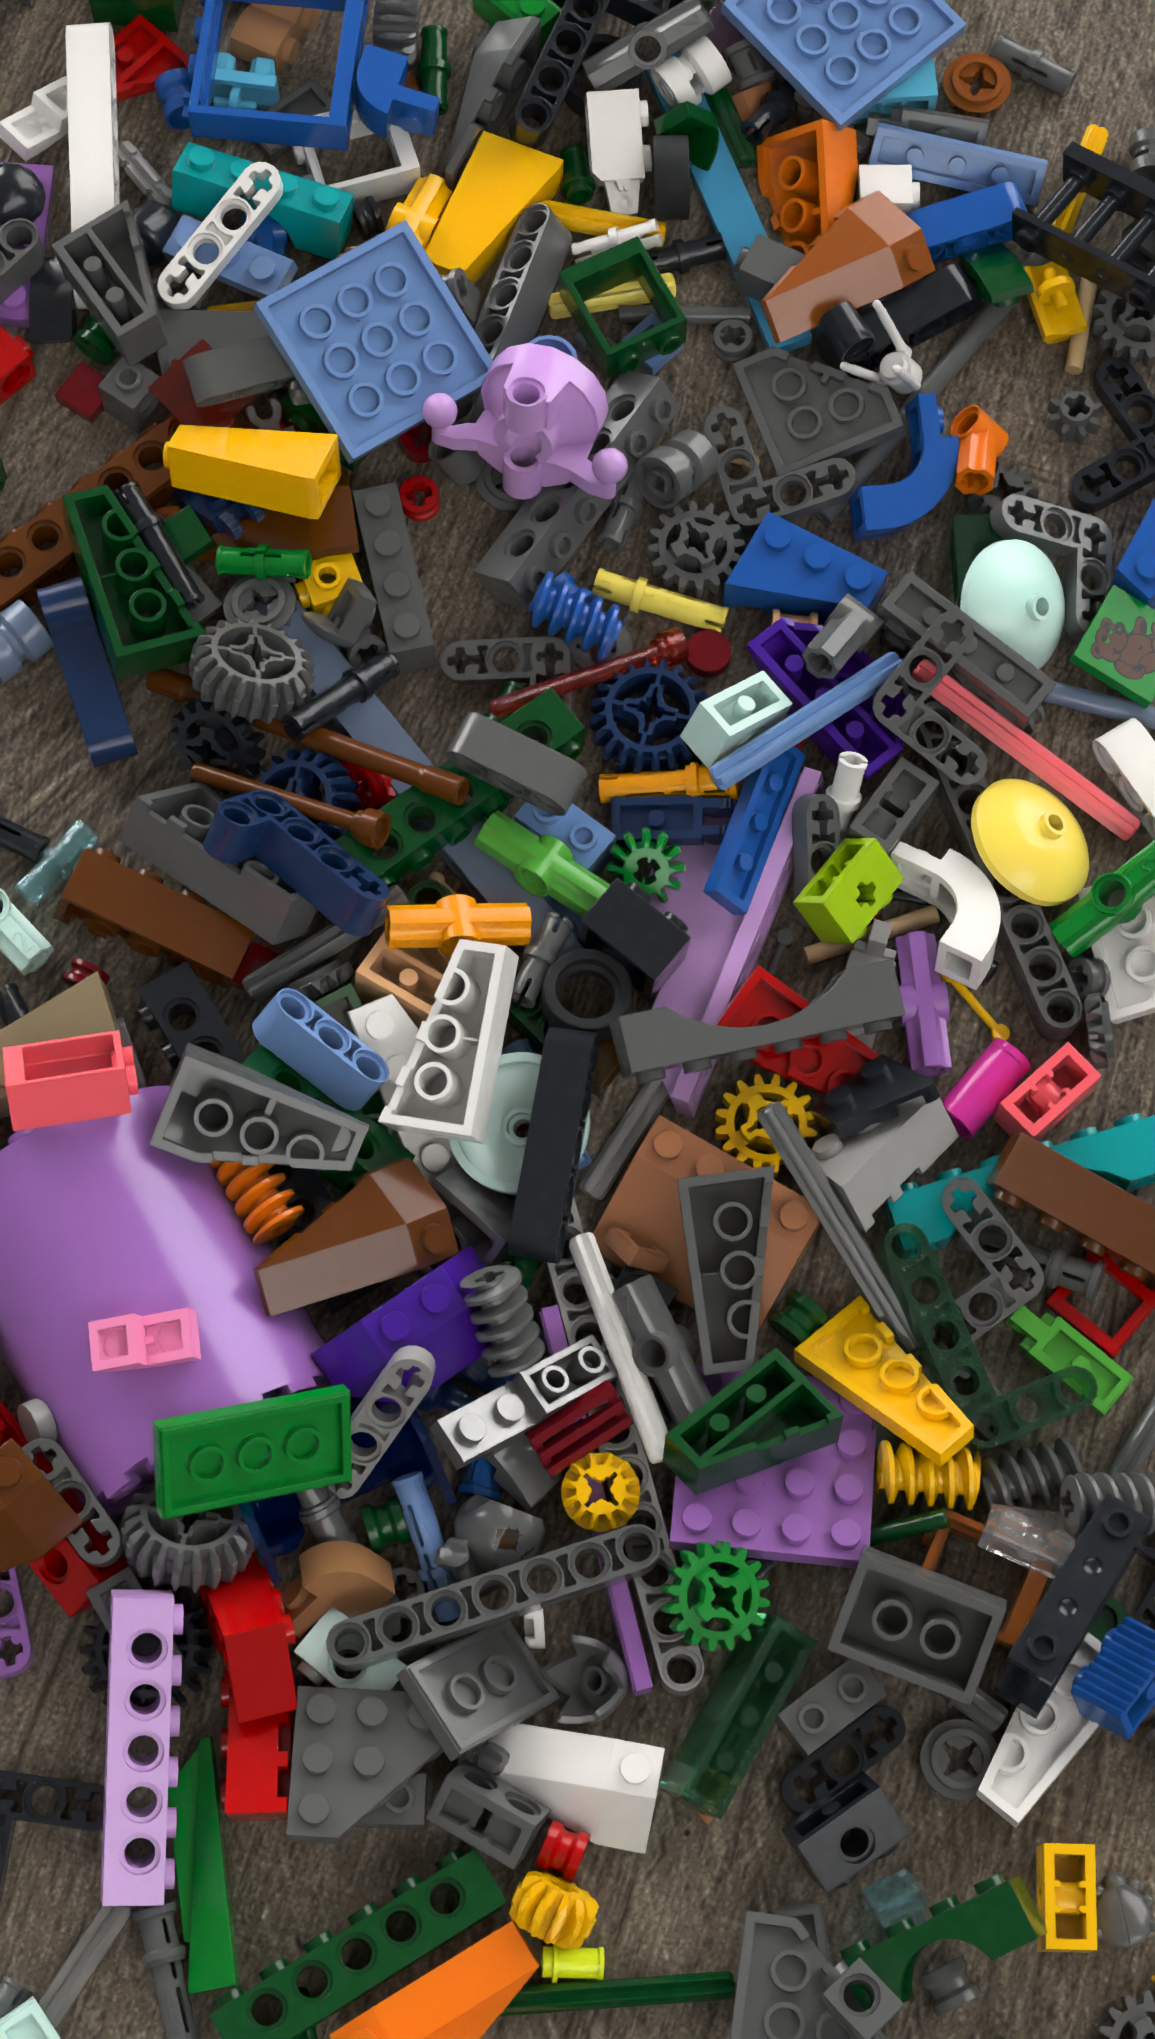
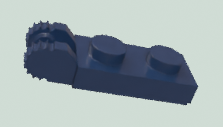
M178 489L171 494L180 509L190 504L206 526L218 534L224 533L234 540L244 534L239 523L241 518L246 516L255 523H259L266 517L261 507L184 489Z
M691 795L611 798L610 831L616 835V845L621 847H628L623 837V834L627 831L633 834L636 842L642 841L641 830L643 827L650 828L651 842H655L659 833L662 831L666 832L669 838L665 846L679 844V846L704 845V842L712 845H721L728 825H704V815L712 818L732 817L737 800L732 798H703V795L693 797Z

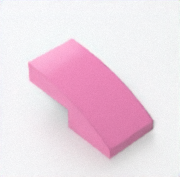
M187 1307L145 1316L133 1313L88 1322L92 1372L134 1370L201 1360L197 1310Z

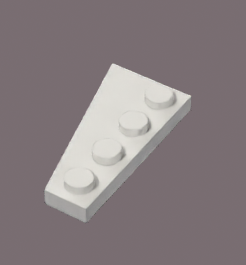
M393 994L346 1012L356 1037L378 1053L388 1065L389 1077L378 1089L387 1107L397 1087L395 1082L403 1065L406 1066L417 1042L415 1037L419 1030ZM396 1131L400 1143L416 1156L413 1162L430 1185L436 1177L458 1164L451 1150L448 1138Z

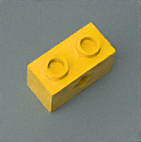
M1043 1843L1037 1846V1911L1048 1932L1037 1939V1951L1079 1953L1097 1951L1095 1844Z

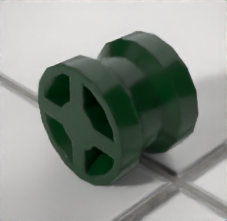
M90 314L88 326L86 329H79L73 337L74 343L93 361L102 365H109L115 357L114 349L116 347L94 316Z
M791 1290L785 1298L786 1305L781 1311H774L767 1321L783 1339L797 1347L810 1337L815 1329H819L827 1323L829 1318L810 1298L797 1290Z
M397 1494L387 1497L382 1505L374 1507L366 1504L359 1507L374 1553L384 1551L387 1544L398 1542L402 1545L412 1542Z

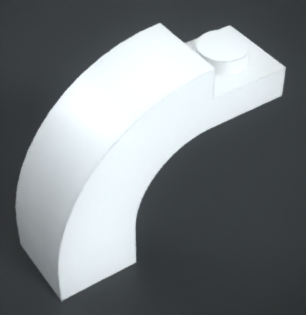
M900 841L892 851L890 858L905 878L898 888L935 905L950 923V927L939 941L934 971L977 990L993 962L1001 921L999 900L991 882L973 862L951 848L940 860L924 850L916 849Z

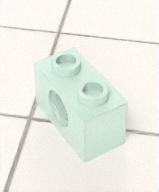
M761 671L700 702L680 737L705 766L710 769L715 763L781 722L793 703L764 671Z
M334 1607L319 1619L293 1651L296 1657L302 1661L296 1669L317 1687H320L326 1681L333 1688L397 1691L402 1685L396 1675L406 1665L398 1658L364 1668L358 1676L352 1679H344L336 1674V1665L327 1651L326 1640L329 1631L334 1625L349 1618ZM354 1633L342 1636L337 1644V1653L341 1657L346 1654L359 1655L364 1647V1639Z

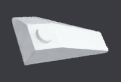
M520 1723L489 1740V1742L492 1741L510 1754V1759L500 1775L495 1777L550 1808L551 1811L548 1818L563 1823L565 1827L575 1833L583 1831L591 1834L589 1841L595 1845L640 1854L646 1853L665 1748ZM461 1756L459 1757L458 1765L464 1760Z

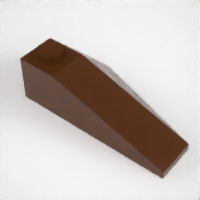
M348 471L341 472V477L319 520L262 508L266 517L259 523H255L246 516L239 520L244 534L236 540L224 533L218 534L206 526L217 545L194 561L216 560V552L219 545L257 548L258 544H270L273 549L310 550L312 558L359 552Z
M12 1438L0 1447L1 1573L25 1562L30 1563L46 1556L84 1523Z

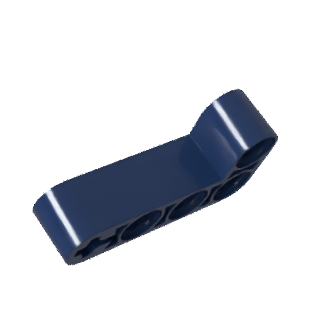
M81 577L36 590L94 768L138 755Z
M263 789L253 790L219 803L203 842L204 850L210 856L225 863H238L256 857L344 932L359 937L368 936L372 933L389 896V889L381 879L288 801L274 792Z

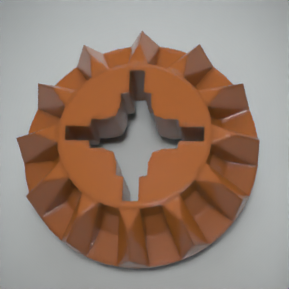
M968 53L954 59L944 72L943 95L948 97L951 108L958 107L962 109L966 116L971 113H981L985 117L989 111L994 109L1000 111L1003 103L1010 95L1011 77L1007 68L998 59L988 54ZM978 75H982V88L978 94L971 95L970 85L974 83V80H977Z

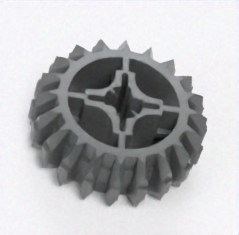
M235 617L231 624L224 620H219L215 627L206 626V635L198 636L197 642L193 645L189 662V676L193 680L192 689L201 692V701L214 702L215 711L225 710L230 712L232 719L236 716L245 717L250 724L254 719H261L269 725L273 718L282 721V717L285 714L303 705L307 698L310 697L315 676V665L310 661L311 652L302 649L301 640L290 639L288 630L277 631L272 628V623L266 626L261 625L254 618L249 623H246Z
M146 1483L142 1493L133 1494L132 1501L126 1507L125 1513L122 1516L121 1540L128 1565L136 1566L139 1577L152 1576L155 1587L165 1582L172 1585L174 1593L180 1586H189L196 1593L200 1585H206L215 1590L220 1580L232 1583L237 1572L245 1571L252 1552L255 1550L257 1524L255 1522V1515L251 1513L249 1502L162 1520L156 1511L155 1485Z

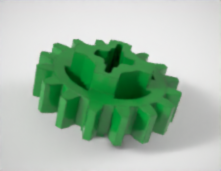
M718 1540L714 1545V1549L708 1542H697V1555L691 1551L682 1550L679 1554L684 1563L683 1566L680 1568L669 1565L666 1569L675 1579L673 1584L661 1585V1591L671 1594V1601L661 1606L662 1612L676 1615V1618L669 1627L672 1631L676 1632L686 1630L683 1639L685 1643L695 1646L701 1640V1648L707 1651L714 1652L718 1643L722 1649L733 1650L735 1636L740 1640L749 1642L752 1637L747 1627L750 1624L763 1626L764 1620L756 1613L758 1607L770 1606L771 1601L760 1597V1590L765 1589L770 1583L767 1579L756 1578L755 1576L762 1566L760 1561L749 1560L744 1562L748 1553L747 1549L737 1547L731 1550L729 1542ZM723 1562L732 1568L723 1570L718 1574L708 1564ZM713 1586L720 1587V1590L717 1592L716 1596L714 1591L712 1590L714 1588ZM715 1597L719 1601L718 1605L711 1604L710 1602ZM714 1617L716 1622L721 1623L723 1627L706 1629L700 1623L703 1621L708 1622Z

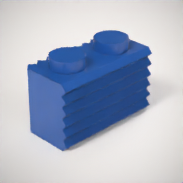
M1128 1616L1124 1617L1122 1624H1119L1117 1628H1112L1106 1633L1101 1644L1100 1653L1095 1655L1094 1662L1089 1663V1666H1083L1077 1672L1071 1689V1695L1076 1707L1084 1718L1096 1722L1100 1727H1105L1108 1731L1114 1732L1124 1740H1129L1155 1705V1630Z

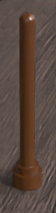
M196 763L190 768V776L193 780L238 795L259 789L274 792L283 797L304 816L349 830L351 836L355 837L359 844L373 849L382 848L391 831V816L388 813L373 808H367L365 811L358 810L354 813L202 763Z

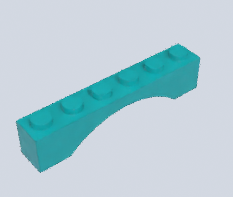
M1140 1113L1131 1114L1114 1122L1115 1127L1097 1132L1096 1127L1085 1128L1069 1136L1070 1141L1054 1146L1049 1140L1040 1142L1127 1192L1155 1184V1115L1142 1119ZM1000 1155L982 1161L979 1164L981 1168L963 1173L961 1168L942 1172L935 1176L936 1182L918 1187L917 1182L902 1184L900 1187L903 1194L895 1203L889 1202L888 1199L884 1201L881 1209L900 1262L943 1249L953 1237L957 1228L945 1214L941 1202L943 1188L950 1180L957 1177L974 1179L990 1199H993L996 1190L985 1185V1182ZM960 1188L955 1189L952 1192L955 1200L950 1206L954 1210L963 1207L971 1216L976 1210L971 1201L976 1193L972 1189L966 1193L961 1191Z

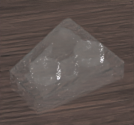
M992 1504L985 1519L977 1546L1055 1579L1082 1533L1078 1536L1069 1535L1065 1530L1061 1512Z

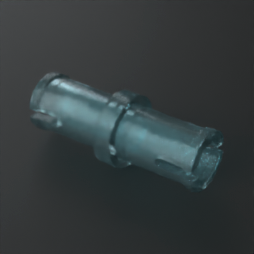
M76 820L73 826L52 848L46 847L40 853L41 860L20 882L14 885L15 890L28 903L37 906L40 903L39 901L61 878L68 879L73 872L72 867L79 860L84 848L90 849L99 841L97 839L98 836L84 822Z

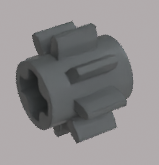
M1066 387L1061 401L1056 398L1050 399L1047 411L1052 415L1048 417L1046 429H1055L1056 434L1059 436V443L1076 441L1079 445H1083L1086 431L1091 434H1097L1101 422L1096 417L1100 414L1102 404L1093 403L1088 389L1081 392L1071 391L1069 387Z

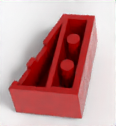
M252 1552L245 1571L237 1572L232 1583L220 1580L215 1590L206 1585L199 1586L203 1611L205 1612L216 1652H221L227 1670H223L227 1688L232 1687L234 1709L238 1724L298 1709L288 1645L296 1644L293 1623L290 1614H285L279 1589L274 1590L269 1566L260 1567L255 1553Z
M291 1664L292 1674H293V1680H294V1667H293V1665ZM222 1677L221 1704L222 1707H229L228 1727L221 1728V1757L227 1758L226 1779H221V1809L225 1810V1814L234 1822L287 1820L294 1742V1710L238 1724L234 1709L232 1687L227 1688L225 1679Z

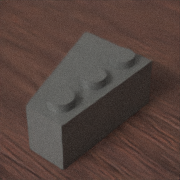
M128 199L52 244L64 276L130 367L168 344L140 231Z

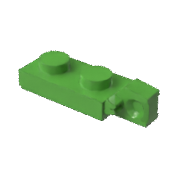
M1022 1305L1005 1322L1023 1338L1018 1346L1027 1353L1026 1356L1101 1418L1134 1379L1133 1376L1059 1316L1055 1318L1045 1312L1041 1318H1038Z

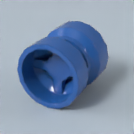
M186 68L168 70L161 74L154 83L157 98L164 104L162 112L166 125L175 130L190 128L189 118H183L182 116L184 91L191 92L192 81L188 79V69Z

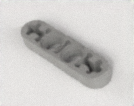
M408 1345L396 1351L351 1415V1436L357 1432H366L375 1438L377 1444L370 1448H362L353 1443L351 1439L352 1481L325 1486L327 1492H333L339 1499L353 1496L428 1392L433 1381L436 1365L432 1354L425 1348ZM412 1366L418 1367L420 1372L413 1373L407 1382V1386L404 1387L401 1384L404 1370H409ZM382 1397L394 1399L399 1403L401 1410L394 1414L383 1413L377 1409L375 1401Z

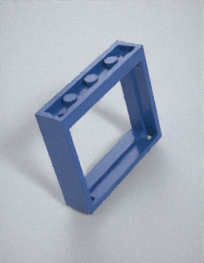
M200 0L201 6L204 7L203 17H196L194 26L195 44H198L197 54H190L188 63V79L192 81L191 92L184 91L183 94L184 109L182 116L183 118H189L192 137L348 151L356 98L357 69L362 57L369 0ZM227 1L344 11L329 117L210 106Z

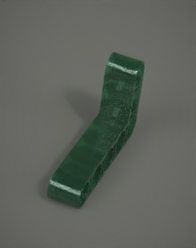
M911 1223L897 1224L886 1233L879 1244L878 1253L880 1261L934 1383L942 1388L971 1423L974 1416L980 1415L988 1418L993 1424L994 1434L990 1441L979 1440L974 1435V1438L965 1447L974 1452H977V1450L979 1452L991 1450L1071 1416L1093 1403L1097 1397V1381L1089 1370L1079 1366L1066 1367L997 1397L925 1233L921 1228ZM894 1237H906L913 1243L915 1253L912 1259H900L894 1254L891 1247ZM924 1281L931 1285L935 1295L932 1304H920L913 1298L911 1293L913 1282ZM934 1326H945L953 1333L954 1345L951 1349L943 1350L934 1345L931 1339V1331ZM961 1370L970 1374L974 1382V1389L971 1395H961L953 1389L951 1376L954 1371ZM1064 1378L1074 1379L1080 1384L1083 1393L1079 1403L1069 1402L1063 1397L1060 1388ZM1019 1397H1029L1036 1403L1038 1417L1034 1422L1024 1421L1017 1414L1016 1402Z

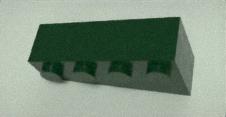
M108 485L62 495L63 522L116 681L190 662L194 643L197 642L198 636L206 635L199 622H195L185 607V601L177 589H173L161 571V565L152 551L149 552L139 538L138 530Z

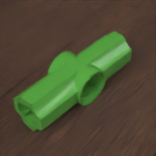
M498 810L490 815L475 839L474 846L512 870L516 882L525 891L537 897L549 895L582 918L610 886L609 883L575 862L571 850L561 840L550 835H541L539 838Z

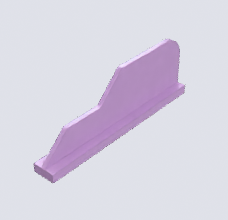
M804 767L803 772L799 773L747 914L733 915L703 892L721 845H712L704 842V845L680 846L682 852L671 861L684 862L686 871L670 875L676 877L681 882V888L677 891L665 885L663 888L667 893L668 901L661 903L656 893L650 894L652 899L650 904L663 915L668 911L681 919L688 927L686 933L691 937L685 960L660 988L652 1009L667 1007L686 1018L714 1025L756 965L794 871L793 806L796 800L805 794H825L826 790L821 771ZM746 777L740 780V793L743 788ZM818 810L812 811L813 820L815 819ZM704 815V825H728L731 817L712 818ZM653 867L650 871L649 876H652L654 874ZM717 1059L711 1060L712 1068L695 1073L684 1074L682 1066L665 1070L666 1078L662 1079L677 1113L694 1118Z

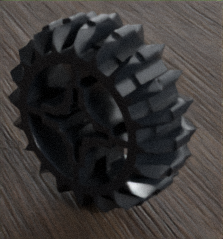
M146 1582L144 1590H156L153 1582ZM166 1585L163 1590H172L175 1596L173 1587ZM188 1594L182 1595L175 1602V1604H183V1628L187 1636V1643H177L175 1641L183 1657L186 1659L182 1666L181 1686H172L171 1698L174 1697L175 1701L182 1708L189 1704L187 1698L181 1693L186 1686L197 1694H200L203 1690L199 1682L193 1679L195 1673L197 1672L204 1676H210L212 1673V1668L209 1665L199 1662L200 1657H211L216 1654L214 1646L200 1644V1641L211 1637L209 1626L195 1627L205 1617V1612L202 1608L194 1609L186 1614L192 1603V1598ZM94 1609V1611H93L94 1616H95L98 1620L101 1621L99 1615L97 1614L96 1610ZM103 1623L100 1628L85 1625L83 1632L87 1636L96 1639L95 1644L80 1646V1653L82 1655L95 1657V1660L81 1667L83 1674L86 1676L100 1673V1676L93 1680L89 1686L95 1694L108 1688L109 1633ZM142 1684L139 1685L138 1690L132 1691L130 1700L135 1705L139 1703L140 1707H146L155 1702L159 1691L154 1689L152 1685ZM107 1693L105 1694L104 1699H103V1704H105L106 1706H107Z

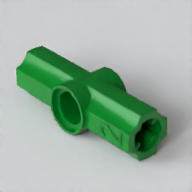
M1155 840L1115 872L1104 873L1093 882L1088 894L1049 924L1053 935L1074 959L1118 924L1134 920L1140 914L1143 904L1155 895ZM1118 889H1125L1126 895L1121 904L1116 907H1108L1109 896Z

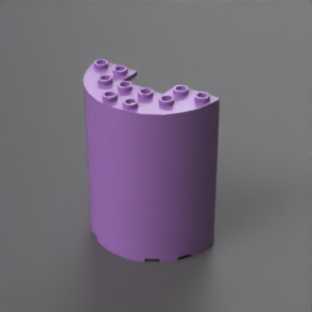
M170 1086L139 1088V1094L130 1095L132 1110L130 1114L20 1130L12 1134L7 1140L9 1145L0 1150V1355L24 1401L27 1402L38 1398L48 1406L57 1427L56 1442L66 1452L110 1518L124 1512L132 1501L133 1494L142 1493L146 1483L155 1485L153 1421L331 1387L324 1373L311 1356L313 1352L326 1343L306 1307L303 1306L271 1317L266 1316L253 1269L275 1250L270 1241L256 1246L253 1245L252 1241L256 1234H248L243 1227L246 1218L238 1217L234 1207L237 1202L229 1201L225 1191L228 1185L219 1183L216 1177L218 1169L211 1168L209 1163L193 1162L149 1145ZM187 1307L197 1310L201 1360L134 1370L92 1372L88 1322L133 1313L145 1316ZM70 1489L80 1503L85 1506L86 1498L84 1493L77 1489ZM97 1511L93 1514L91 1520L100 1517Z

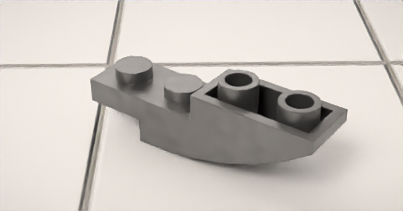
M592 1334L519 1372L511 1382L438 1419L430 1430L456 1470L484 1455L488 1458L525 1437L524 1433L605 1380L613 1381L619 1374Z

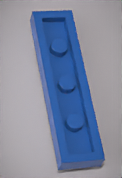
M795 746L746 777L703 890L705 894L733 915H742L748 912L806 757Z

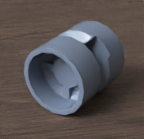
M20 599L0 613V683L2 685L23 670V660L27 659L34 662L54 647V643L42 623Z

